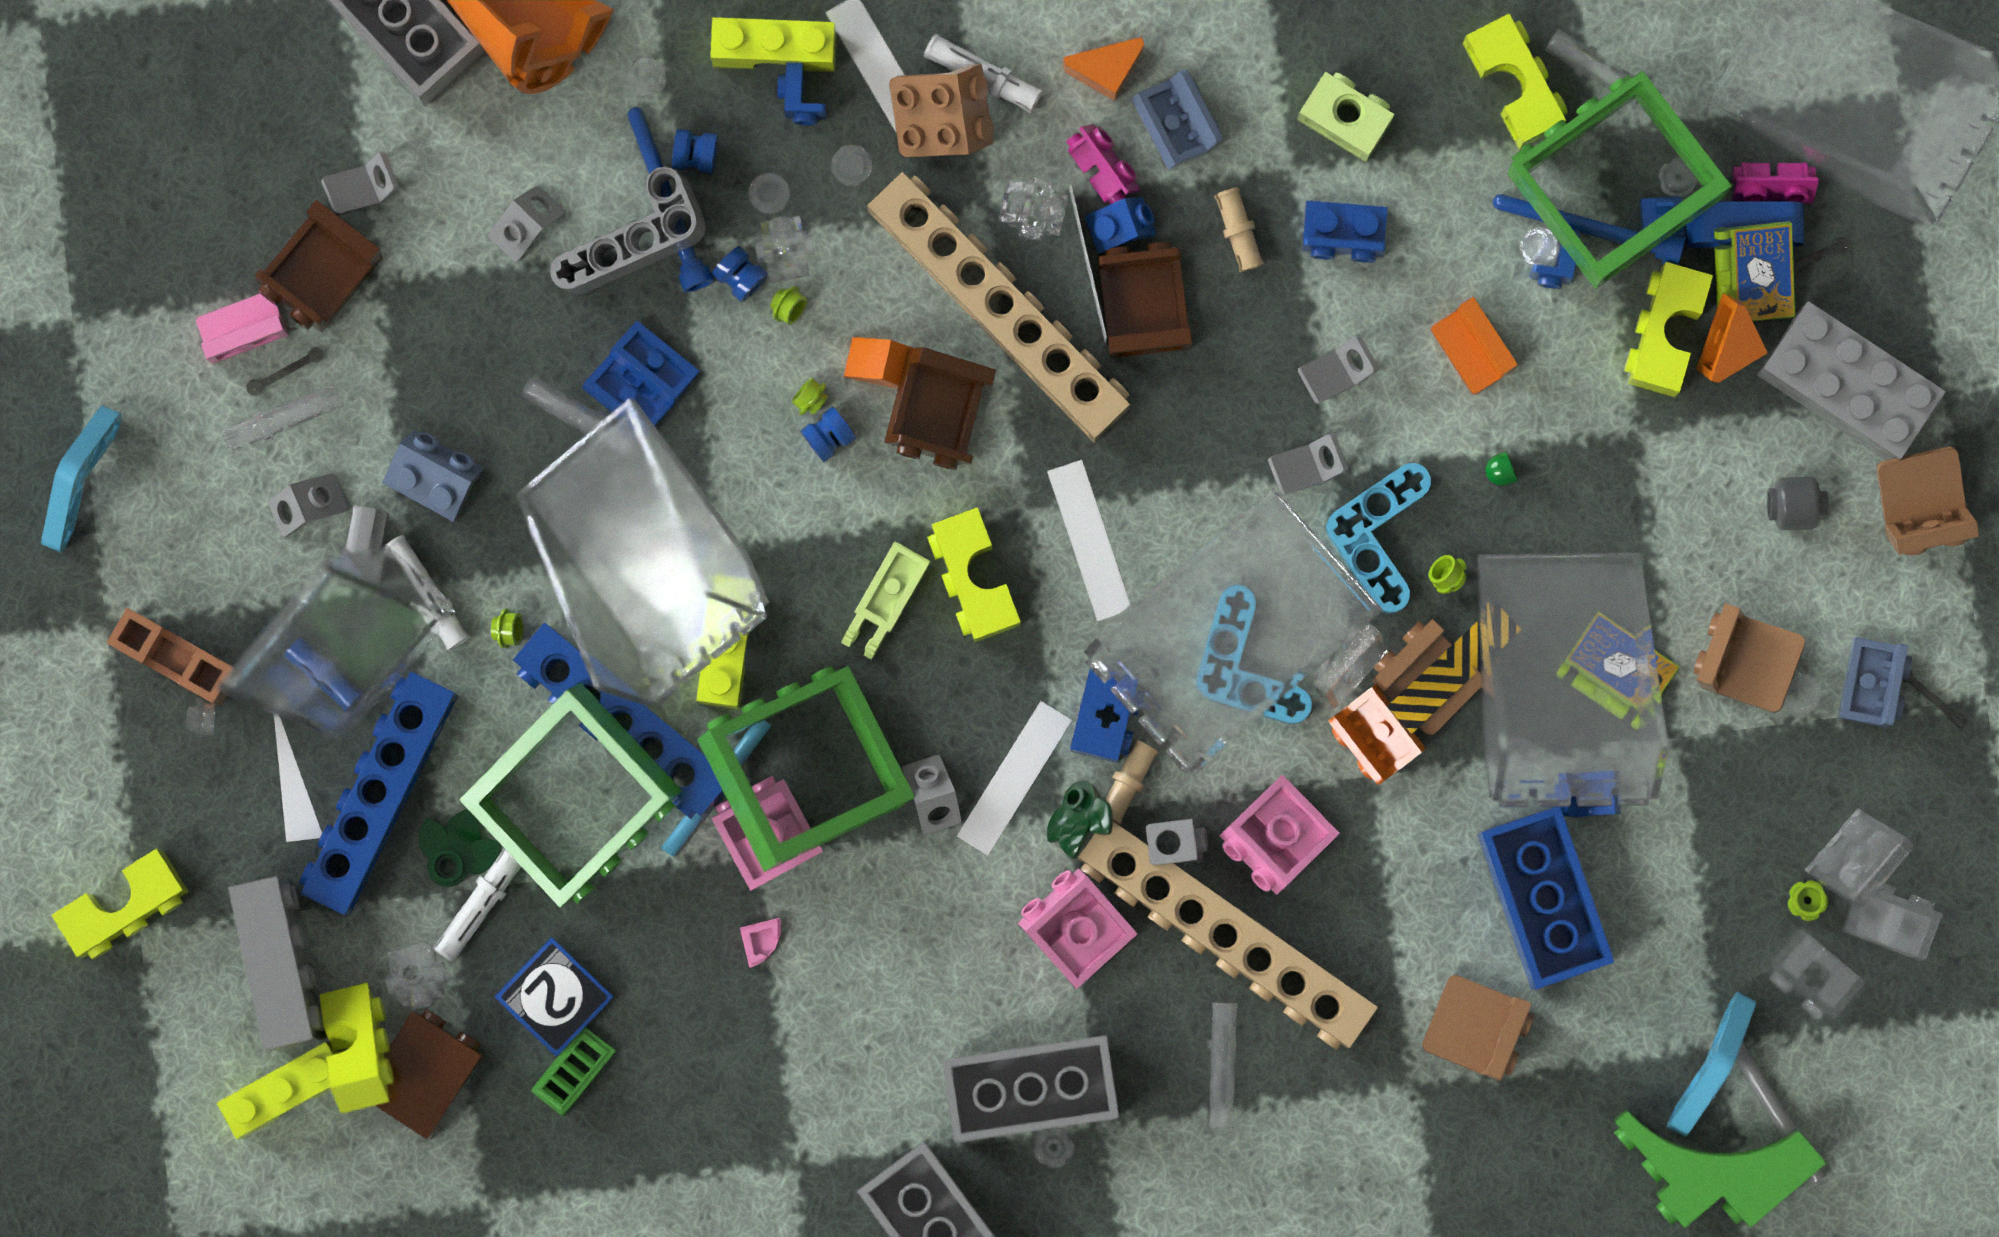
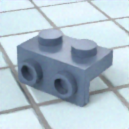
M1186 69L1179 71L1170 80L1138 92L1131 98L1168 170L1207 154L1223 140L1218 122L1210 114L1201 97L1199 86L1192 80Z
M413 430L400 442L382 483L454 522L460 515L473 484L482 475L484 468L476 464L469 455L462 452H454L443 446L434 436Z
M1858 637L1852 638L1838 719L1883 728L1893 726L1894 720H1900L1905 702V697L1899 695L1902 679H1908L1912 665V656L1907 655L1908 645L1901 643L1893 645Z

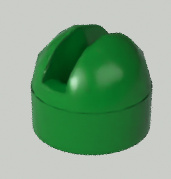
M1507 451L1494 455L1487 462L1485 473L1491 483L1498 486H1507L1518 481Z

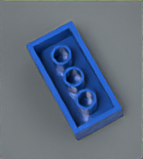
M1560 805L1477 834L1531 990H1536L1615 963Z

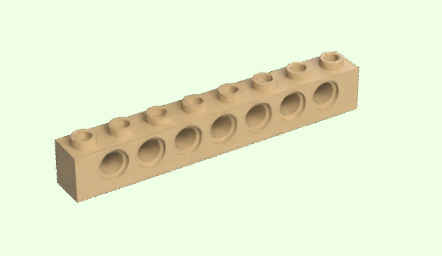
M901 172L867 205L868 212L1095 443L1129 410L1130 404L1126 401L1130 396L1129 393L1116 379L1112 378L1108 382L1097 371L1101 365L1086 349L1080 353L1069 342L1073 338L1070 332L1059 321L1055 320L1051 324L1040 313L1044 309L1043 305L1029 291L1023 295L1012 284L1016 278L1001 262L994 266L984 256L988 251L984 244L972 233L966 237L956 227L959 223L958 218L944 204L939 208L935 206L928 198L931 191L917 176L914 175L909 179ZM913 209H920L928 215V220L921 227H911L905 221L906 214ZM940 238H949L955 242L956 250L949 256H940L933 250L934 243ZM973 266L980 268L985 274L983 281L978 285L966 284L961 278L966 268ZM999 295L1007 296L1013 303L1012 309L1006 314H996L989 306L994 297ZM1027 324L1037 326L1042 334L1040 339L1031 344L1023 342L1018 336V331L1022 326ZM1055 353L1064 354L1069 359L1070 365L1063 372H1053L1046 364L1049 356ZM1090 382L1094 384L1098 390L1097 397L1090 402L1078 399L1075 395V388L1080 383Z
M1114 821L1111 834H1094L1079 855L1078 860L1084 863L1080 869L1083 873L1099 884L1106 878L1118 887L1114 892L1116 896L1132 907H1135L1137 902H1140L1150 909L1151 912L1148 915L1150 920L1166 931L1171 926L1177 928L1185 934L1181 941L1200 955L1207 949L1219 958L1215 964L1217 967L1233 978H1236L1239 973L1253 982L1249 987L1251 991L1267 1002H1270L1273 997L1286 1005L1283 1013L1301 1026H1304L1308 1020L1320 1029L1317 1037L1335 1050L1341 1044L1346 1048H1350L1378 1007L1175 864L1152 865L1149 859L1148 845ZM1125 853L1134 859L1135 870L1131 875L1122 877L1113 871L1111 863L1116 855ZM1153 877L1163 878L1169 886L1167 897L1162 900L1151 899L1145 890L1146 882ZM1195 901L1201 906L1203 915L1198 923L1188 924L1181 919L1179 909L1182 903ZM1227 924L1235 930L1236 941L1231 947L1222 948L1215 943L1213 932L1218 925ZM1261 948L1269 954L1270 964L1265 971L1256 972L1249 967L1247 956L1252 949ZM1287 972H1296L1303 979L1304 987L1296 996L1286 994L1281 987V979ZM1323 995L1332 997L1338 1007L1336 1015L1329 1020L1320 1018L1315 1011V1003Z

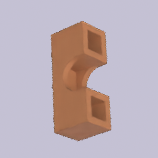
M126 608L106 642L219 707L224 703L241 671L129 608Z

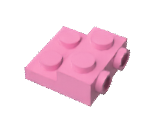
M1282 774L1220 837L1225 841L1223 843L1225 853L1234 861L1240 862L1243 860L1254 871L1251 876L1255 884L1262 890H1272L1277 895L1340 833Z
M772 775L752 786L779 843L811 829L784 779L776 782ZM728 800L715 806L718 814L711 819L750 891L823 852L821 846L764 872Z
M1079 868L1073 873L1067 870L1057 876L1051 885L1054 890L1043 900L1035 898L1027 903L1021 911L1023 918L1017 923L1076 989L1137 935L1136 931Z

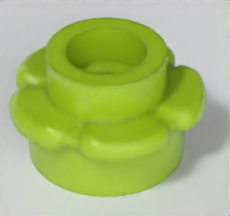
M799 287L781 288L774 295L770 308L773 310V318L778 322L784 321L792 325L804 312L807 298L799 293Z
M811 377L801 386L791 401L799 409L798 414L803 415L808 411L814 415L822 407L828 398L823 392L826 388L824 382L820 385Z
M1444 555L1438 558L1429 570V579L1433 586L1437 588V592L1447 594L1459 590L1466 581V574L1464 572L1467 568L1466 563L1460 558L1456 560L1451 555Z
M502 609L501 615L495 616L492 619L491 637L494 641L498 642L500 648L508 649L510 645H520L524 633V623L520 613H510L509 609Z
M1816 881L1797 882L1789 891L1788 908L1794 916H1801L1802 920H1815L1821 912L1827 909L1828 896L1824 893L1822 885ZM1806 896L1811 898L1810 904L1804 903Z

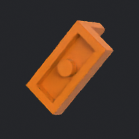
M1474 297L1459 305L1455 312L1431 327L1432 334L1473 395L1478 394L1511 373L1518 365Z

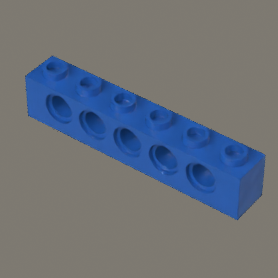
M545 622L514 657L513 661L521 667L516 674L534 689L541 683L552 693L547 699L552 704L567 689L579 683H582L587 689H599L601 693L600 703L614 718L620 714L631 716L632 726L628 733L642 748L651 740L662 742L663 753L654 761L673 781L677 769L682 766L693 767L695 772L693 782L686 787H680L682 792L673 802L690 819L697 813L705 820L714 810L715 806L724 798L725 794L703 753ZM560 662L567 663L570 668L567 679L559 683L552 682L550 679L551 668ZM582 722L578 725L590 736H592L596 741H598V739L590 732V730Z
M411 671L407 678H399L390 697L395 703L389 715L383 713L380 716L372 733V736L377 739L371 751L365 750L355 766L354 773L359 776L353 788L349 789L346 787L336 805V810L340 811V814L334 826L328 824L319 839L317 846L322 848V851L316 863L310 861L301 875L299 884L304 887L300 894L350 917L459 695ZM413 707L420 708L423 713L421 725L416 729H406L402 721L404 713ZM399 744L405 751L404 760L398 766H388L384 759L385 751L389 746ZM382 781L386 786V796L381 802L372 804L366 797V790L371 783ZM363 818L368 824V833L363 839L353 841L348 834V826L354 819ZM345 855L350 862V869L345 876L335 878L330 872V863L334 857Z

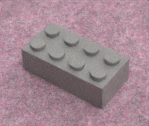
M326 0L424 107L484 54L476 38L440 0Z
M1809 301L1801 307L1757 373V376L1885 460L1902 459L1946 392Z
M275 876L228 887L263 1050L277 1051L324 1040L322 1031L325 1029L322 1022L321 1006L316 1005L313 990L319 989L318 977L314 965L309 966L307 964L304 950L310 949L309 936L305 925L300 926L298 924L295 911L301 909V900L297 886H291L289 879Z
M1107 1035L942 1060L954 1143L1119 1118Z
M925 1141L857 1191L890 1237H995Z

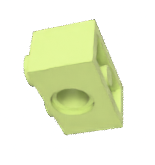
M1325 72L1299 112L1297 120L1367 162L1392 122L1394 114L1388 111L1390 105L1376 95L1370 94L1367 98L1354 90L1355 83L1340 73H1335L1332 76ZM1343 105L1353 106L1358 111L1359 118L1351 123L1344 122L1338 117L1337 109Z

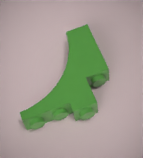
M1627 1109L1614 1119L1619 1126L1614 1133L1629 1151L1635 1147L1641 1151L1647 1158L1641 1165L1657 1183L1663 1178L1667 1182L1656 1193L1657 1197L1662 1201L1656 1208L1671 1225L1679 1221L1684 1228L1722 1196L1727 1201L1721 1207L1737 1225L1744 1220L1751 1228L1826 1164L1824 1159L1797 1128L1778 1141L1760 1148L1733 1153H1712L1680 1146L1664 1139L1638 1121Z

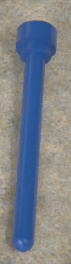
M633 107L628 111V119L650 175L656 168L663 167L642 109ZM669 180L665 181L661 186V196L664 198L673 194ZM682 217L677 221L675 227L678 235L687 232ZM693 246L678 252L682 265L679 267L681 274L678 278L684 293L694 292L714 283L709 265H704L702 259H697Z
M1498 194L1493 199V206L1497 210L1544 223L1528 201L1503 194ZM1558 210L1572 229L1580 230V233L1623 244L1639 233ZM1673 234L1649 252L1655 253V258L1662 260L1661 264L1669 262L1678 265L1686 237Z

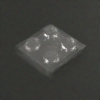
M1369 622L1362 629L1354 628L1342 643L1344 649L1335 660L1327 659L1315 674L1317 680L1313 684L1322 702L1334 712L1388 651L1380 631Z
M1857 808L1833 838L1817 854L1805 871L1813 880L1862 909L1915 846L1907 837Z

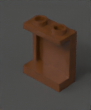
M315 200L306 211L307 220L264 272L259 269L255 274V278L260 285L257 291L264 298L276 306L281 301L293 310L289 316L306 330L313 326L322 333L382 260L383 256L380 248L319 201Z
M1160 242L1147 245V251L1130 253L1129 247H1117L1106 250V256L1099 257L1098 266L1110 359L1191 349L1192 341L1190 327H1188L1180 247L1171 248L1169 242Z
M925 347L908 348L884 443L896 446V453L901 456L920 459L921 454L933 457V465L945 469L957 470L958 465L972 464L973 456L966 453L983 386L993 385L996 369Z
M425 1009L423 1014L417 1011L410 1013L390 1044V1052L384 1053V1059H388L390 1062L394 1083L388 1084L389 1102L374 1106L429 1140L433 1138L441 1126L439 1123L485 1055L478 1051L481 1045L480 1042L462 1031L459 1032L457 1037L443 1028L447 1021L432 1011Z

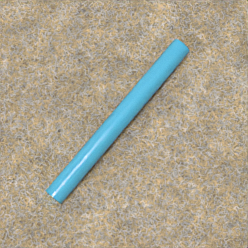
M765 720L751 726L734 748L733 752L740 766L744 764L772 726ZM697 813L692 819L685 815L661 848L672 857H675L703 818Z

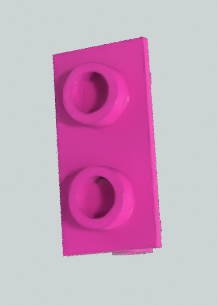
M1094 124L1081 126L1078 129L1083 134V137L1078 132L1066 141L1070 147L1067 151L1083 173H1087L1095 166L1100 170L1089 181L1104 203L1109 202L1113 204L1126 198L1122 192L1129 194L1141 190L1135 182L1137 179L1135 171L1125 160L1120 161L1112 150L1114 146L1113 141L1103 128L1096 127Z
M1741 163L1740 167H1733L1732 181L1735 183L1732 202L1789 201L1801 202L1803 204L1813 203L1819 177H1816L1815 167H1808L1807 163H1778L1777 176L1770 175V163Z

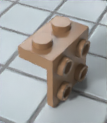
M982 64L966 65L949 73L901 75L890 80L889 86L900 153L904 157L966 155L994 144V125L989 115L987 102L988 84L983 74Z
M1947 446L1903 456L1902 459H1889L1881 461L1877 465L1876 470L1886 537L1898 555H1919L1924 553L1927 548L1940 545L1959 546L1964 544L1967 539L1979 537L1977 521L1966 508L1959 454L1954 447Z
M1725 603L1722 612H1715L1710 622L1708 635L1712 636L1707 652L1701 650L1696 660L1694 674L1698 675L1697 682L1704 690L1772 713H1777L1783 708L1806 642L1803 636L1745 617L1740 608Z
M1433 619L1426 626L1418 621L1402 638L1407 645L1397 655L1390 650L1373 667L1379 674L1372 682L1377 684L1380 690L1393 701L1452 645L1441 635L1444 629ZM1475 667L1476 674L1419 727L1426 735H1434L1482 687L1485 681L1484 676Z
M1452 975L1445 984L1423 1039L1422 1047L1430 1054L1491 1079L1501 1080L1503 1074L1510 1076L1515 1067L1519 1053L1513 1051L1518 1036L1526 1037L1531 1027L1534 1014L1528 1011L1532 1003L1518 997L1507 996L1461 976Z

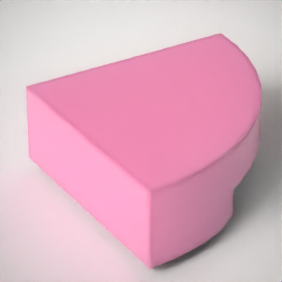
M780 918L740 927L749 968L761 964L775 951L781 936Z

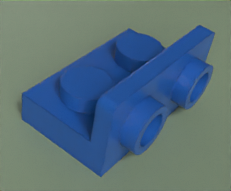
M1306 200L1302 251L1311 252V258L1332 260L1335 259V254L1351 255V260L1354 262L1374 263L1376 257H1383L1386 250L1387 207Z

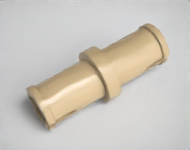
M1239 187L1217 193L1214 197L1217 200L1226 227L1223 230L1225 239L1230 238L1239 265V271L1245 272L1264 265V261L1261 258L1252 231L1256 229L1254 222L1248 220L1239 193Z
M1135 740L1134 746L1120 772L1115 771L1112 777L1115 782L1105 801L1110 803L1113 821L1119 825L1135 794L1141 793L1144 787L1141 783L1155 756L1159 753L1154 748L1138 740Z

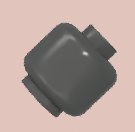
M1812 477L1780 478L1774 488L1768 489L1769 521L1775 520L1780 530H1812L1818 526L1820 516L1828 515L1827 491H1820L1819 484Z

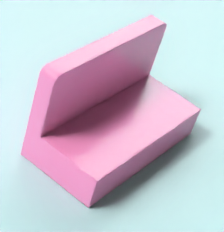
M261 294L196 318V324L204 342L201 343L206 359L211 364L289 336L278 306L269 302Z

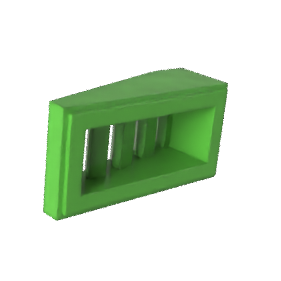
M584 1027L547 1069L531 1092L560 1115L566 1116L616 1050L588 1028ZM582 1041L601 1055L597 1061L578 1048ZM572 1054L591 1068L587 1074H584L568 1061ZM561 1068H564L580 1081L576 1087L557 1074ZM551 1081L569 1094L565 1101L547 1087Z

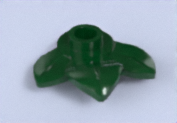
M1087 781L1074 783L1066 791L1062 805L1050 818L1047 826V841L1050 843L1059 841L1063 852L1070 858L1076 859L1089 832L1098 835H1109L1112 833L1113 815L1110 803L1101 799L1093 784Z
M468 809L455 814L445 826L429 818H426L421 826L418 835L419 847L429 858L427 869L430 878L442 887H454L462 883L467 875L484 873L493 865L500 853L501 844L499 842L480 839L479 821ZM447 859H452L456 863V870L450 875L444 874L441 870L442 863Z

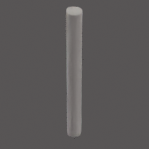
M1742 1042L1735 1061L1779 1132L1785 1137L1792 1133L1796 1126ZM1820 1168L1809 1180L1812 1184H1815L1825 1178L1826 1174Z

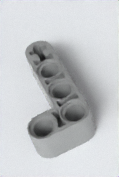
M660 167L652 171L646 181V190L655 213L555 258L550 269L551 279L555 285L571 294H584L700 242L705 235L706 225L688 180L669 167ZM668 179H675V192L669 197H662L661 186ZM683 216H690V229L686 233L678 235L675 228L677 221ZM647 232H653L654 244L648 250L641 251L639 248L640 238ZM615 248L618 255L617 260L612 266L605 268L602 263L603 255L607 250ZM574 266L580 270L574 274L575 281L572 282L567 277L572 275L571 267ZM592 267L595 273L588 270L587 268Z

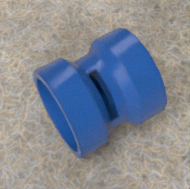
M677 129L673 146L672 169L685 170L688 167L697 168L700 173L713 174L718 149V134L706 132L699 136L693 135L690 130ZM693 142H695L694 153H693V160H691L692 151H693Z
M737 246L720 261L713 270L712 275L720 283H727L732 288V295L742 303L760 288L768 278L769 273L761 265H754L749 260V254L741 246Z
M833 406L823 413L822 420L818 423H810L800 430L805 440L823 463L834 456L836 448L841 445L847 446L857 439Z

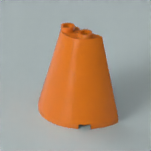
M447 0L509 83L525 94H538L547 91L567 78L575 70L571 64L577 57H580L581 51L589 55L595 47L614 11L597 0Z

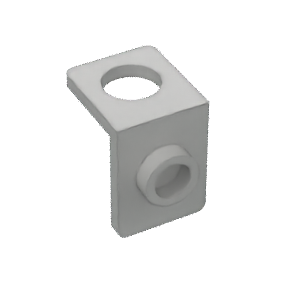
M384 151L377 153L365 166L325 176L321 181L332 210L336 215L384 203L399 188ZM379 166L381 167L385 175V186L382 184L379 177Z
M535 186L512 201L488 236L514 262H517L524 256L542 230L561 219L565 211L541 187ZM531 200L543 203L548 208L549 215L536 211L531 204Z
M1356 335L1335 351L1301 366L1298 369V373L1314 402L1319 404L1355 387L1378 370V366L1362 337ZM1352 349L1356 350L1362 357V370L1358 369L1352 361Z
M1329 433L1309 445L1273 455L1268 459L1282 495L1325 483L1348 470L1335 433ZM1325 446L1331 450L1334 457L1332 468L1327 465L1324 459L1323 451Z
M332 473L290 484L268 501L283 537L290 536L308 522L344 513L348 510V505L336 476ZM284 501L289 504L292 510L291 523L285 519L282 511Z
M940 755L931 756L902 766V772L915 796L913 800L923 834L933 833L961 823L956 793ZM944 806L950 809L949 813L940 820L928 819L929 813L937 807Z
M1185 819L1148 824L1146 826L1149 859L1152 865L1186 861L1204 862L1203 852H1208V837L1206 828H1200L1199 821ZM1164 831H1174L1180 838V847L1172 855L1161 853L1157 847V839Z

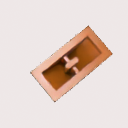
M1139 37L1063 57L1065 73L1115 101L1143 54V38Z
M1722 293L1696 368L1709 380L1717 383L1767 354V350L1746 306L1725 293Z
M852 337L844 377L898 389L907 350L912 347L893 340Z

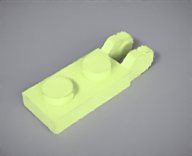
M895 541L854 611L856 616L841 643L850 647L858 638L865 619L878 626L873 638H870L865 647L864 656L872 660L887 632L891 633L931 561Z

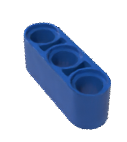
M1789 201L1718 202L1686 225V246L1693 248H1715L1717 245H1731V238L1725 240L1714 238L1715 228L1786 221L1792 223L1793 247L1803 246L1804 204Z

